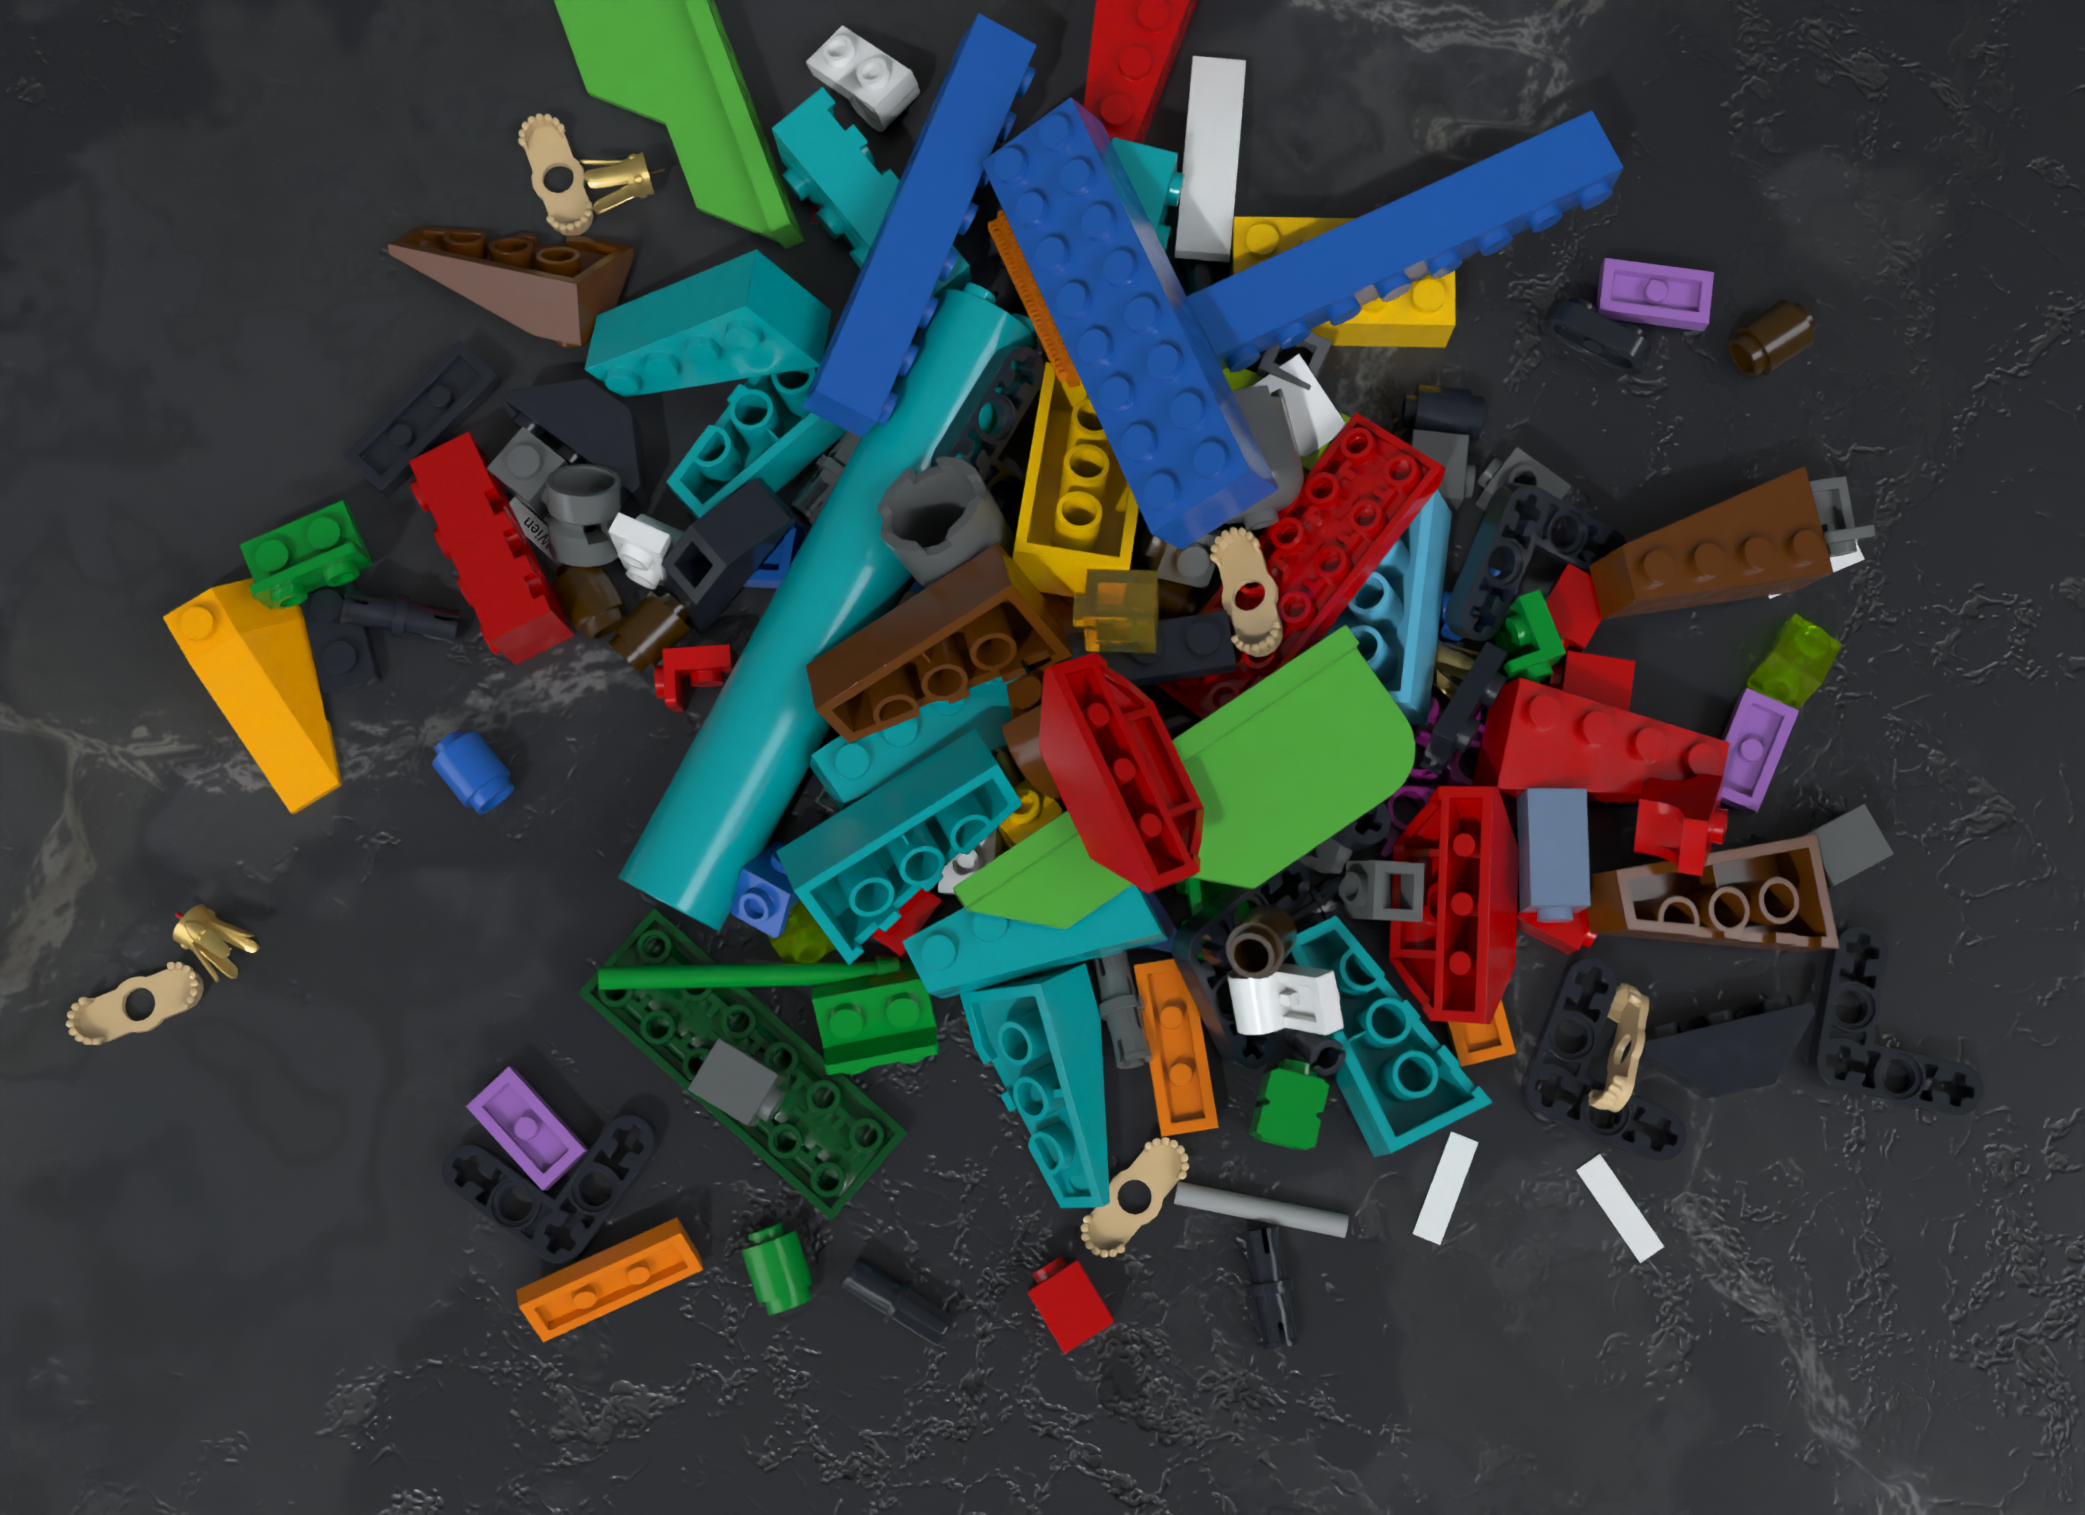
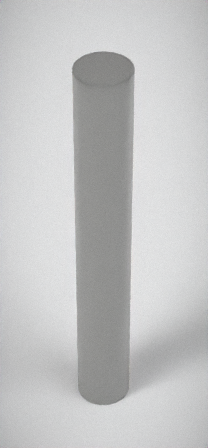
M1181 1181L1177 1183L1174 1204L1342 1238L1346 1236L1349 1215Z

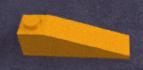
M253 578L212 587L163 616V619L189 664L290 813L296 814L342 786L331 726L325 717L320 692L321 685L301 605L298 604L286 609L268 608L253 597L249 588L254 583Z

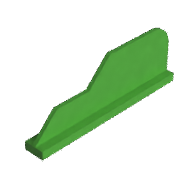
M554 0L587 92L592 97L667 126L694 202L699 211L777 241L785 249L805 241L714 0Z
M1344 625L1172 740L1204 807L1203 836L1198 855L1201 859L1200 872L1190 878L1254 890L1388 799L1408 778L1415 758V740L1411 726L1357 650L1360 643L1347 625ZM1067 810L955 885L953 890L967 913L975 912L1067 930L1133 884L1089 857Z

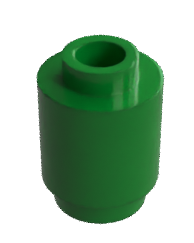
M780 1222L749 1233L748 1237L751 1244L740 1250L758 1303L764 1302L768 1315L780 1313L810 1301L812 1296L808 1286L813 1283L796 1230L784 1232Z

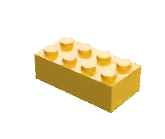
M1234 216L1230 249V276L1356 218ZM1455 270L1438 279H1432L1429 274L1412 282L1410 290L1394 300L1382 302L1380 298H1377L1362 305V310L1355 317L1342 324L1333 326L1328 321L1310 329V331L1332 341L1331 346L1446 348L1456 325Z
M1046 362L1012 560L1039 592L1122 605L1130 570L1139 506L1081 379L1079 386L1069 388L1067 382H1059L1051 363Z

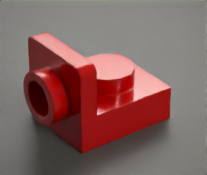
M730 644L662 649L663 665H656L654 670L657 698H665V705L671 711L685 712L684 680H690L691 686L694 687L721 686L724 684V677H729L737 663L738 654Z

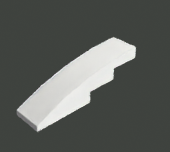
M1193 56L1182 170L1185 178L1179 203L1175 258L1229 262L1246 60Z

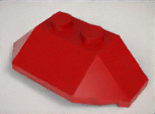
M1096 652L1052 665L1044 671L1039 750L1089 857L1148 894L1199 873L1201 859L1198 855L1203 836L1204 807L1154 702L1127 678L1108 668V662Z
M1438 786L1430 797L1431 801L1415 816L1393 845V861L1424 863L1425 865L1422 922L1391 921L1389 960L1409 990L1424 1006L1422 1009L1430 1021L1491 1024L1515 968L1519 848L1498 787ZM1392 875L1391 909H1399L1401 875Z

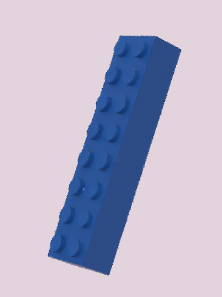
M1070 97L981 163L1150 533L1183 550L1279 490V487L1103 123Z

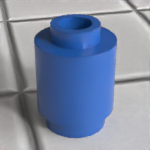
M456 730L436 745L434 751L437 753V756L432 762V767L466 808L473 807L479 815L487 813L502 803L513 792L515 786L508 779L511 774L510 771L477 731L464 734L462 730Z

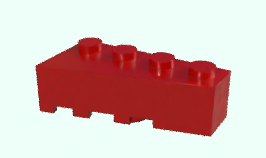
M1096 0L1084 108L1103 123L1111 141L1112 137L1143 144L1198 0Z
M467 432L410 460L409 464L416 477V480L409 483L411 490L424 512L431 511L438 526V528L433 530L434 537L448 560L452 558L459 574L456 577L457 584L468 604L474 607L481 623L479 626L481 633L494 655L502 653L517 665L575 636L501 485L486 469L490 462L483 448L474 437Z
M1518 678L1506 684L1493 707H1489L1472 786L1498 787L1502 798H1515V800L1527 788H1587V803L1618 802L1619 804L1639 805V799L1648 777L1686 780L1694 778L1700 773L1723 776L1730 743L1527 679Z

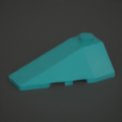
M1086 963L1066 965L1064 968L1045 973L1039 972L1015 978L1010 982L960 994L974 1047L984 1065L992 1061L1007 1089L1005 1093L1000 1095L1009 1112L1015 1109L1018 1110L1031 1134L1028 1148L1060 1208L1104 1207L1109 1204L1101 1018Z

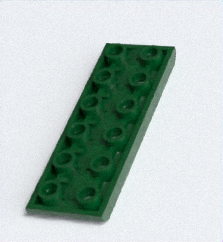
M653 908L601 967L713 965L719 963L656 908ZM597 971L578 992L583 999L831 1221L908 1134L896 1120L843 1073L827 1075L824 1067V1057L746 987L599 990ZM718 1038L728 1041L786 1076L779 1087L786 1092L785 1097L768 1122L760 1118L755 1127L747 1126L688 1090Z

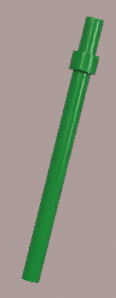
M899 955L875 956V962H852L850 965L847 962L603 966L598 969L599 990L816 986L914 969L915 966L912 961H899Z

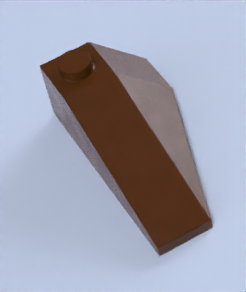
M418 226L388 244L389 255L534 336L556 340L558 345L569 348L586 345L592 339L596 316L616 308L634 258L633 246L590 237L568 236L566 245L537 244L536 233L518 232L516 237H505L489 241L487 240L486 232L483 230Z

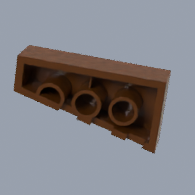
M1805 466L1624 544L1589 566L1602 620L1796 592L1834 573Z
M997 542L807 664L806 670L815 710L848 743L918 717L920 707L936 701L948 700L949 704L970 697L969 688L1000 676L1003 682L1006 683L1026 675L1024 667L1049 657H1051L1053 664L1073 657L1058 613Z
M1816 834L1711 852L1702 876L1678 873L1677 867L1668 860L1590 874L1591 906L1587 907L1586 911L1591 934L1790 952L1840 949Z

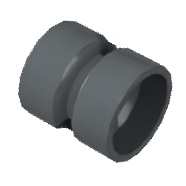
M592 464L568 465L550 473L546 480L547 509L551 515L548 522L549 551L551 556L560 563L579 567L600 566L618 558V553L608 531L621 510V479L619 475L610 468Z

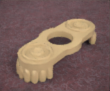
M538 113L535 117L530 116L528 117V122L522 123L523 129L519 130L521 138L518 139V142L525 149L533 170L531 177L533 188L546 206L549 215L546 217V220L556 231L563 235H581L592 225L594 217L593 204L589 201L585 190V172L579 161L573 157L568 140L564 134V125L556 117L552 119L550 114L543 116ZM554 167H567L573 172L574 176L573 183L569 189L560 193L551 192L546 189L544 178L547 172Z
M1232 527L1229 531H1222L1221 536L1215 538L1216 544L1211 546L1213 553L1210 554V559L1219 568L1224 587L1222 605L1232 619L1236 634L1231 637V641L1240 651H1244L1251 656H1267L1276 650L1283 637V627L1276 605L1278 601V587L1273 578L1268 574L1258 539L1252 532H1247L1244 528L1237 530L1235 527ZM1250 582L1262 584L1265 589V596L1258 607L1245 611L1236 606L1235 597L1237 591L1243 585Z
M168 962V969L148 977L137 976L129 978L121 983L116 990L96 998L80 997L79 1003H73L71 1006L72 1010L67 1013L69 1020H67L66 1026L70 1028L69 1034L75 1036L76 1041L83 1042L85 1045H101L104 1042L112 1041L132 1032L142 1033L151 1031L159 1026L164 1019L187 1011L197 1005L202 998L204 990L203 980L193 967L182 962ZM146 988L155 998L154 1011L148 1018L135 1021L126 1012V999L134 990Z
M1621 983L1620 987L1617 986L1616 994L1607 1016L1618 1024L1614 1044L1608 1058L1605 1090L1594 1089L1588 1094L1590 1097L1588 1100L1589 1105L1598 1109H1608L1614 1113L1624 1107L1633 1092L1638 1063L1645 1044V1026L1649 1011V998L1641 994L1637 988L1627 983ZM1631 1041L1630 1050L1624 1061L1621 1063L1623 1052L1628 1043Z
M1167 1137L1161 1140L1155 1138L1152 1142L1145 1144V1149L1128 1169L1119 1172L1112 1178L1109 1184L1110 1203L1104 1207H1095L1089 1215L1083 1218L1084 1224L1081 1225V1231L1083 1232L1081 1238L1085 1241L1087 1249H1092L1094 1255L1100 1254L1103 1258L1108 1257V1255L1115 1257L1117 1253L1125 1251V1244L1141 1225L1149 1223L1158 1215L1165 1196L1180 1179L1186 1177L1187 1173L1185 1171L1189 1169V1164L1187 1163L1188 1155L1184 1153L1185 1149L1183 1146H1178L1176 1140L1170 1141ZM1130 1180L1144 1182L1149 1187L1152 1195L1149 1207L1139 1214H1129L1124 1211L1117 1199L1120 1187Z

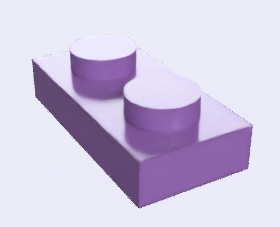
M1605 258L1600 266L1596 309L1598 314L1608 319L1704 331L1709 324L1714 272Z
M1745 688L1740 692L1721 740L1730 743L1723 775L1722 803L1749 815L1758 812L1799 710L1749 688Z
M507 1067L466 1106L542 1191L550 1189L590 1151L514 1067Z

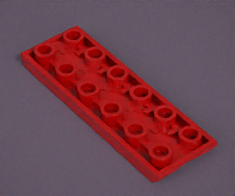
M1355 412L1304 478L1298 497L1290 506L1277 513L1279 521L1266 527L1258 538L1268 574L1273 578L1278 587V601L1276 605L1283 627V637L1280 645L1267 656L1255 657L1240 651L1233 643L1236 659L1235 672L1154 685L1203 720L1316 645L1438 489L1445 472L1444 466ZM1257 582L1243 585L1237 591L1235 597L1236 606L1245 611L1258 607L1265 596L1263 585ZM1223 584L1200 614L1225 611L1222 605ZM1227 614L1232 637L1236 634L1232 619Z

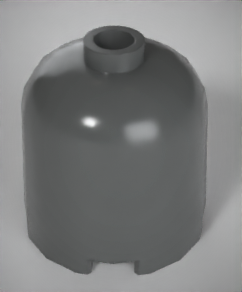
M1267 385L1232 391L1279 487V490L1226 522L1227 524L1244 523L1246 531L1259 530L1279 521L1277 512L1293 503L1298 497L1304 482L1303 467L1282 389H1277L1270 395Z
M938 457L935 461L939 466L927 468L917 475L912 469L904 471L887 488L878 505L877 512L882 517L880 533L882 540L924 589L997 542L1011 559L1013 557L1015 538L1007 519L976 468L960 458Z

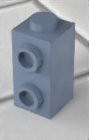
M1527 788L1517 797L1520 912H1537L1538 922L1573 921V913H1578L1591 906L1587 788Z

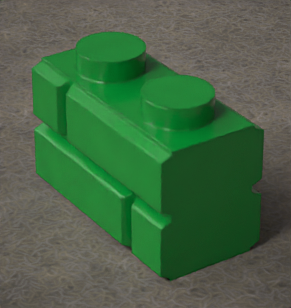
M1284 1059V1062L1279 1061L1278 1068L1262 1075L1257 1095V1101L1261 1103V1106L1254 1108L1249 1134L1255 1140L1294 1150H1308L1315 1147L1321 1120L1316 1117V1114L1324 1111L1329 1085L1324 1079L1317 1078V1073L1311 1068V1064L1290 1059Z

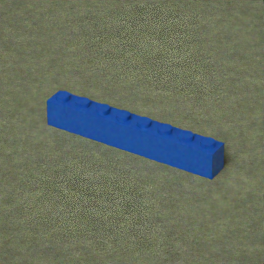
M980 13L977 14L961 37L801 408L861 438L876 423L884 426L894 409L898 395L890 392L897 375L904 377L916 357L918 346L911 343L917 327L921 329L926 328L934 314L938 299L931 296L937 280L944 282L956 262L958 252L952 249L951 246L957 233L964 235L975 217L978 205L971 202L976 187L984 189L989 181L981 162L990 156L996 141L1002 144L1007 138L1017 116L1016 113L1009 110L1014 97L1021 99L1024 96L1036 69L1028 65L1036 44Z
M1591 110L1187 296V299L1221 369L1228 368L1230 372H1237L1255 363L1260 358L1259 353L1279 344L1281 349H1286L1302 342L1311 334L1310 329L1330 321L1331 325L1335 326L1352 319L1362 310V305L1377 298H1380L1382 302H1388L1400 297L1410 290L1412 282L1429 274L1432 279H1438L1450 274L1463 263L1462 259L1479 251H1481L1483 256L1491 255L1506 247L1513 240L1512 236L1531 228L1533 233L1543 231L1557 223L1563 217V212L1581 205L1583 210H1587L1599 205L1613 194L1612 188L1624 167L1594 112Z

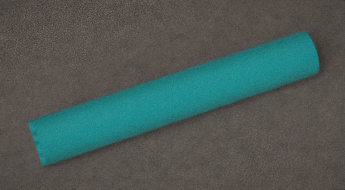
M967 283L963 291L946 289L939 295L938 304L926 328L920 330L913 342L914 345L918 346V351L909 371L904 377L897 375L890 392L898 395L890 417L884 426L876 423L860 438L618 876L619 879L719 932L731 911L742 867L764 851L810 766L811 755L819 750L831 728V725L815 710L806 665L896 608L913 577L880 536L882 517L877 510L887 488L904 471L912 469L917 475L931 467V458L935 448L989 360L998 349L1005 346H1022L1036 350L1038 347L1036 340L1038 335L1031 320L1017 313L1010 315L994 305L996 301L995 296L985 288L973 283ZM1015 361L1011 365V368L1016 373L1013 381H1019L1021 375L1016 370L1019 362ZM1003 388L995 389L997 393H1001ZM990 402L986 403L979 413L980 428L987 434L993 430L997 422L996 409ZM975 443L973 448H980L981 444ZM957 455L955 458L961 459L962 455Z

